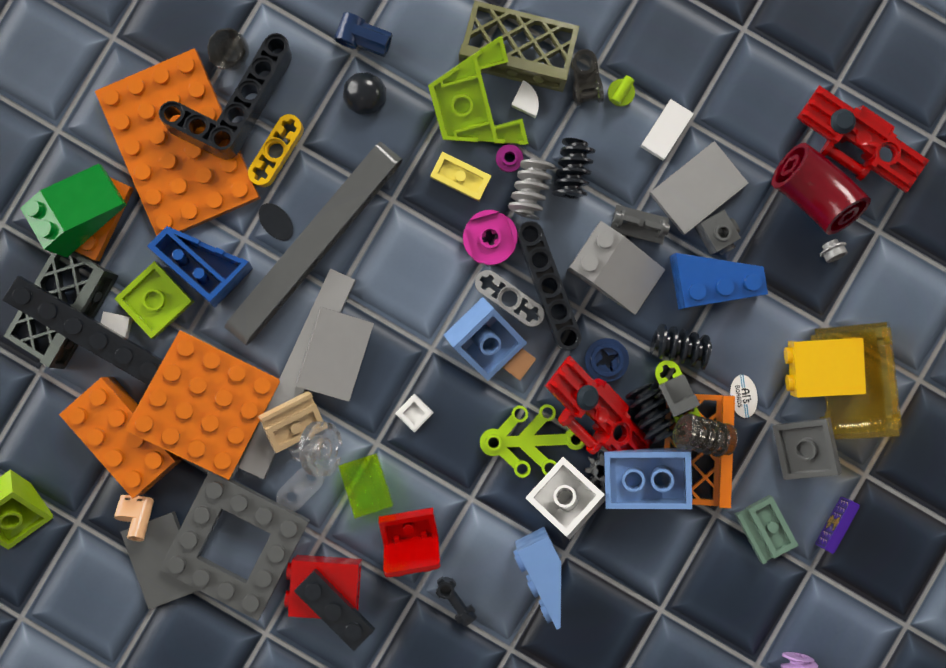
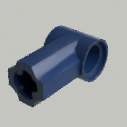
M344 12L334 40L347 48L356 49L358 47L385 57L390 48L393 35L391 32L367 24L364 19L355 14Z

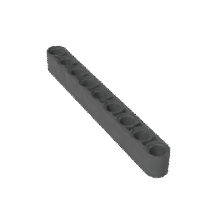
M379 142L229 318L225 328L243 344L248 345L396 172L403 159L383 142Z

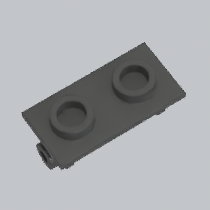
M616 205L611 228L622 235L663 245L665 235H668L670 224H668L669 218Z

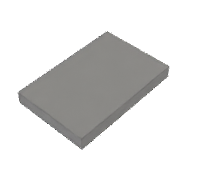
M714 141L649 194L681 234L685 235L745 187L748 182Z
M320 307L296 387L349 402L374 323Z

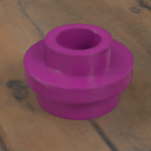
M505 145L498 150L496 163L502 171L514 172L521 167L520 163L523 160V154L518 147ZM506 154H512L515 160L507 162L504 157Z

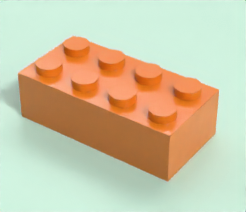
M101 377L59 415L133 499L145 494L179 464L183 458L124 431L138 404L114 377Z

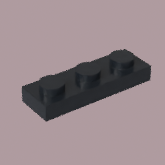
M316 568L294 590L353 651L374 632L375 627Z

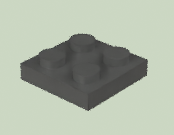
M830 418L782 423L772 426L784 480L836 476L842 473Z

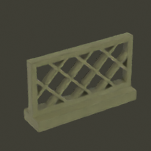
M474 0L464 41L459 52V63L484 47L470 46V39L481 34L486 43H490L491 39L487 35L486 30L497 25L503 34V41L507 40L513 51L507 53V63L481 69L480 71L519 82L524 80L531 85L563 92L580 26ZM478 11L489 13L493 20L481 25L476 18ZM508 18L515 19L519 27L508 32L502 21ZM533 25L542 26L546 33L534 39L528 28ZM523 31L529 42L518 47L512 37ZM563 31L572 33L570 41L561 45L554 34ZM550 38L556 48L544 54L538 43ZM532 46L540 56L533 61L525 59L522 54L523 51ZM560 53L565 61L564 68L552 66L548 59Z

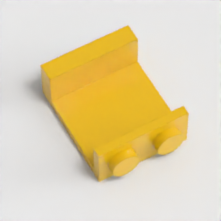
M845 337L843 339L788 341V347L784 348V360L786 364H789V375H786L785 383L787 391H790V395L800 398L866 394L863 338Z

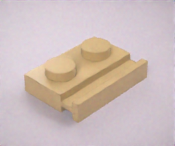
M309 391L258 416L268 440L276 453L326 428L317 405L314 403L312 393Z

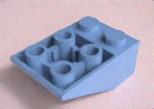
M542 527L516 540L517 549L513 552L521 572L526 570L528 572V575H526L527 583L535 598L540 596L541 598L538 601L547 623L553 621L556 629L561 628V560L545 527Z

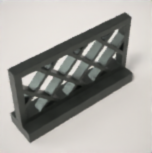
M76 251L69 256L71 266L60 269L59 259L61 255L52 252L34 284L46 291L45 283L48 278L55 276L57 289L49 291V293L54 296L59 295V299L67 303L65 292L76 289L77 299L71 306L94 319L119 275L103 268ZM86 266L94 269L88 280L81 282L79 269ZM72 271L75 284L64 287L62 274ZM18 310L4 337L41 360L40 363L48 368L64 370L78 344L47 326V332L37 334L34 323L36 320ZM27 324L30 337L21 339L16 336L20 326ZM48 337L50 346L43 353L40 351L38 339Z

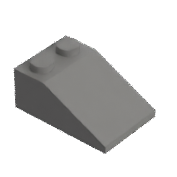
M600 221L567 271L636 315L665 269L625 236Z

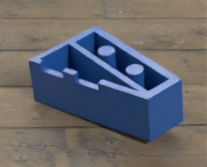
M168 226L147 245L159 259L215 308L253 269L249 261L226 253L217 247L205 244Z
M680 253L669 256L678 310L768 294L763 266Z

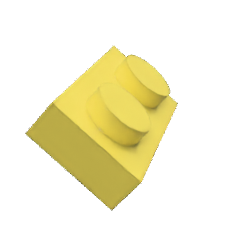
M444 152L441 153L430 175L432 179L478 202L491 179V175Z

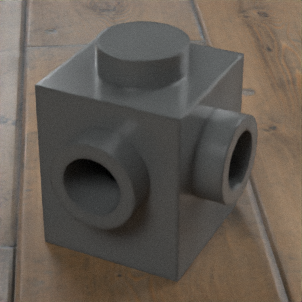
M725 209L695 226L710 255L718 251L720 255L736 248L734 242L741 239L738 234L740 232L738 224L733 218H729Z

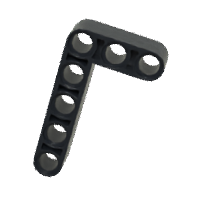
M272 33L265 38L217 121L179 102L168 101L160 107L159 117L167 130L173 135L225 160L234 158L239 153L291 62L292 54L288 40L279 33ZM275 49H284L280 53H272ZM263 71H270L267 76H259ZM251 93L257 94L254 99H246ZM181 115L177 121L170 122L173 116ZM237 116L244 117L239 123L232 122ZM205 127L203 133L194 134L197 128ZM222 140H230V143L227 146H218Z

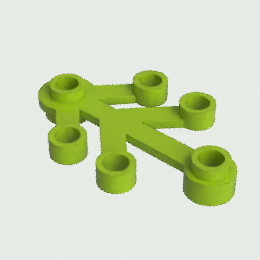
M549 404L540 407L539 414L518 436L507 435L518 422H524L528 418V410L521 405L513 408L510 417L499 429H488L480 438V447L485 454L489 456L500 455L514 468L515 474L521 478L527 477L530 474V465L527 461L519 460L507 447H520L541 467L542 472L547 475L548 472L545 471V465L553 463L555 466L557 463L552 459H548L535 446L567 445L570 449L579 450L585 444L582 441L578 444H573L571 437L574 433L570 429L565 434L535 435L547 421L553 420L556 416L555 408ZM544 408H551L552 415L549 418L543 417L542 411ZM517 409L525 411V416L522 419L515 417ZM495 437L499 440L497 447L489 446L488 441L490 438ZM520 464L527 466V471L523 474L517 471V467Z

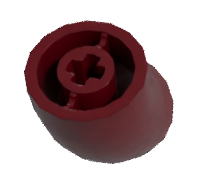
M800 143L790 150L781 160L772 177V186L799 206L828 235L835 234L851 225L866 211L871 202V198L852 179L807 143Z

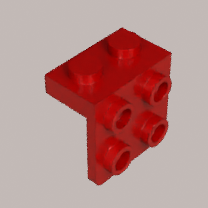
M433 507L379 516L378 523L384 544L383 571L385 577H400L440 568L439 534Z

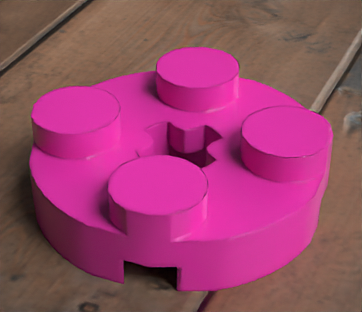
M484 210L475 214L466 224L463 233V244L468 255L475 262L488 266L505 262L513 254L518 241L517 229L513 221L495 210ZM486 231H491L492 234L498 235V239L494 240V245L483 242L482 238L486 237Z

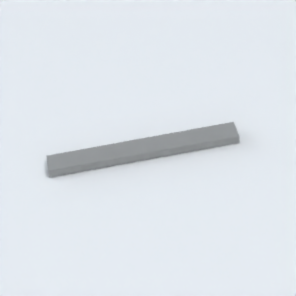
M333 269L329 270L281 374L280 383L265 412L306 391V389L296 387V382L319 309L324 307L342 313L356 282L355 279ZM261 421L239 468L265 479L277 453L273 450Z

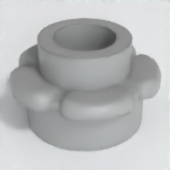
M838 239L827 242L822 246L823 251L820 253V257H824L827 263L844 257L848 253L845 248L846 242H839Z

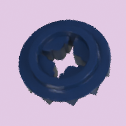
M599 339L588 347L585 356L586 369L595 379L599 378L606 382L615 381L622 377L628 368V352L615 339ZM601 349L607 356L617 354L610 361L612 371L606 365H596L602 359Z

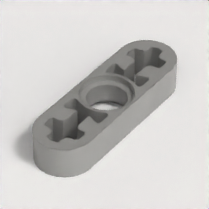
M484 270L477 275L475 279L477 291L528 327H535L543 321L544 310L542 306L498 274L490 270ZM489 276L493 277L492 283L498 288L500 283L505 285L498 293L497 299L491 296L495 293L493 289L488 287L484 290L481 288L483 283L480 279L482 277L486 279ZM506 291H512L517 295V303L512 307L505 306L502 303L501 298ZM522 299L527 301L524 307L528 310L533 308L538 310L536 312V315L539 317L537 321L532 319L528 322L526 320L527 314L520 310L519 315L514 312L520 306Z

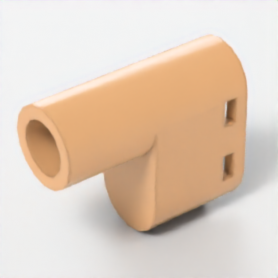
M130 495L120 496L114 518L119 521L131 522L127 535L129 540L144 541L154 499L145 496H138L133 499Z

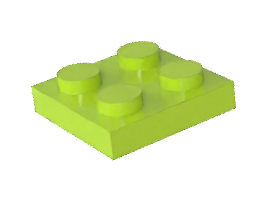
M156 261L148 266L114 298L151 339L159 336L195 302Z

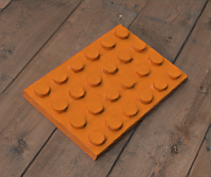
M195 48L95 91L156 236L166 226L183 233L261 199L255 184L249 179L248 168L241 151L232 159L225 160L170 133L159 117L160 107L168 101L179 102L215 121L220 117L223 109ZM181 115L173 116L170 122L177 121ZM205 127L197 128L194 134L203 133ZM224 139L218 146L225 147L230 143V140Z

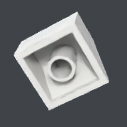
M562 457L527 495L526 499L570 540L605 501V494Z

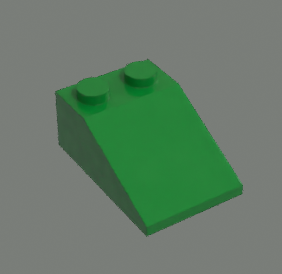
M97 164L40 190L20 209L43 249L68 257L127 204L101 164Z

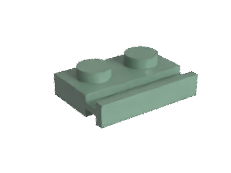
M768 495L745 507L744 510L734 513L762 564L799 546L772 496Z

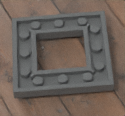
M209 471L159 570L258 621L310 519L232 479L228 480ZM222 510L271 534L248 580L200 556Z

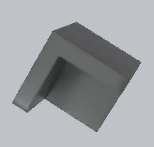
M683 374L658 385L673 417L700 405Z

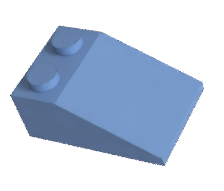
M653 448L604 452L606 509H692L691 451L689 448Z

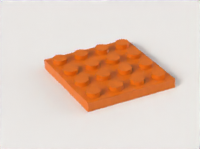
M179 330L124 431L229 480L260 421L258 416L265 412L280 380Z

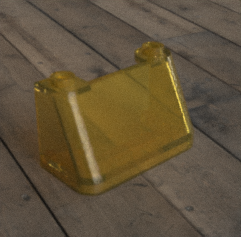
M890 322L815 329V335H811V341L859 337L863 338L866 394L825 396L827 410L825 411V416L820 417V419H831L835 440L900 436L902 422Z

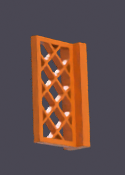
M695 394L700 404L704 400L716 401V412L709 419H706L700 413L701 418L705 421L703 428L708 425L715 432V440L705 447L696 436L687 437L679 445L671 437H667L664 439V448H670V442L676 448H682L689 440L694 438L703 450L691 460V465L702 475V478L692 486V495L695 497L692 498V505L731 508L735 396ZM671 411L665 416V419H671ZM688 412L683 414L684 418L689 415ZM716 417L714 428L710 422ZM674 422L669 428L673 429L676 426V422ZM715 445L714 455H713V454L709 451V449L712 448V447ZM707 452L714 460V467L704 474L695 462ZM712 473H714L713 483L708 478ZM706 480L713 487V499H702L693 490Z

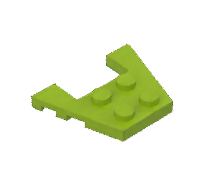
M502 36L497 37L428 85L443 140L529 144L522 118L494 125L480 71L481 69L508 62Z

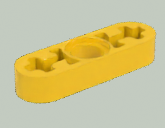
M286 114L280 117L250 165L248 176L255 185L268 187L274 182L303 135V124L295 115ZM294 122L296 131H289L285 138L287 141H290L287 145L277 136L280 134L284 137L287 132L284 128L285 124L291 125ZM274 144H280L283 147V154L278 158H272L269 155V148ZM265 157L269 162L275 164L274 168H272L268 164L267 168L265 169V172L268 174L267 178L264 179L261 177L258 181L257 179L259 176L256 174V171L258 169L262 171L266 167L267 164L264 161H262Z

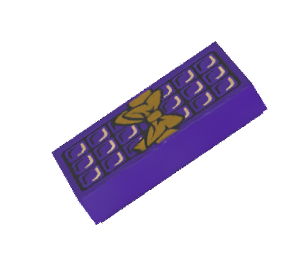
M840 497L815 545L832 554L835 553L860 505L852 500Z

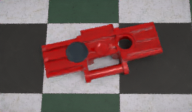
M820 85L797 116L798 120L827 139L820 153L823 156H829L856 175L855 178L859 181H862L872 170L906 193L929 162L927 158L896 138L897 135L893 133L895 126L864 105L852 108ZM839 142H851L863 150L860 156L865 161L864 164L861 165L834 145ZM882 147L889 148L892 152V159L889 162L883 161L880 158L879 152Z
M571 356L565 359L545 385L565 407L558 418V422L562 426H567L586 445V450L590 454L597 453L602 446L608 451L649 449L653 442L651 440H644L646 435L630 419L628 404L606 381L599 378L593 380ZM584 414H587L595 422L592 426L595 430L594 435L591 436L575 417L582 418ZM617 426L622 428V436L619 440H615L613 435Z

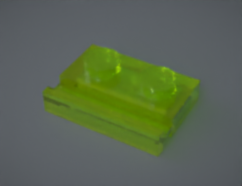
M378 453L338 465L354 518L394 505Z

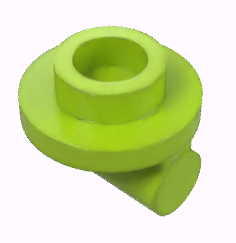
M626 75L623 79H617L610 84L607 94L612 104L623 107L632 102L635 96L634 79Z

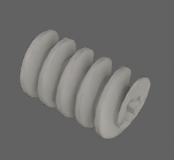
M531 158L522 160L520 163L521 168L524 170L518 171L517 177L522 181L515 182L514 187L518 191L512 192L511 198L516 202L509 203L508 208L517 215L539 220L540 218L534 214V211H543V207L538 205L537 201L546 200V197L540 193V190H549V186L544 184L543 180L552 179V176L546 172V169H555V165L544 160Z

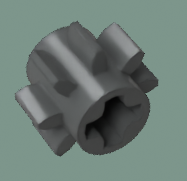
M599 452L596 459L588 457L591 464L590 467L584 468V471L592 473L589 479L591 483L599 480L600 485L604 488L605 475L602 473L598 474L599 471L596 468L599 464L605 465L604 455L602 452Z

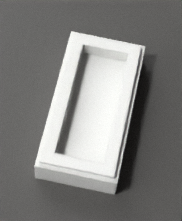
M670 99L640 147L663 161L694 113Z

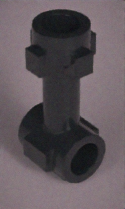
M442 576L437 580V596L450 602L458 613L455 616L458 624L461 622L464 627L468 626L477 618L474 613V607L472 604L466 607L455 592L456 582L453 578Z

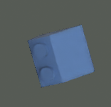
M483 297L444 334V337L451 346L487 381L527 344Z

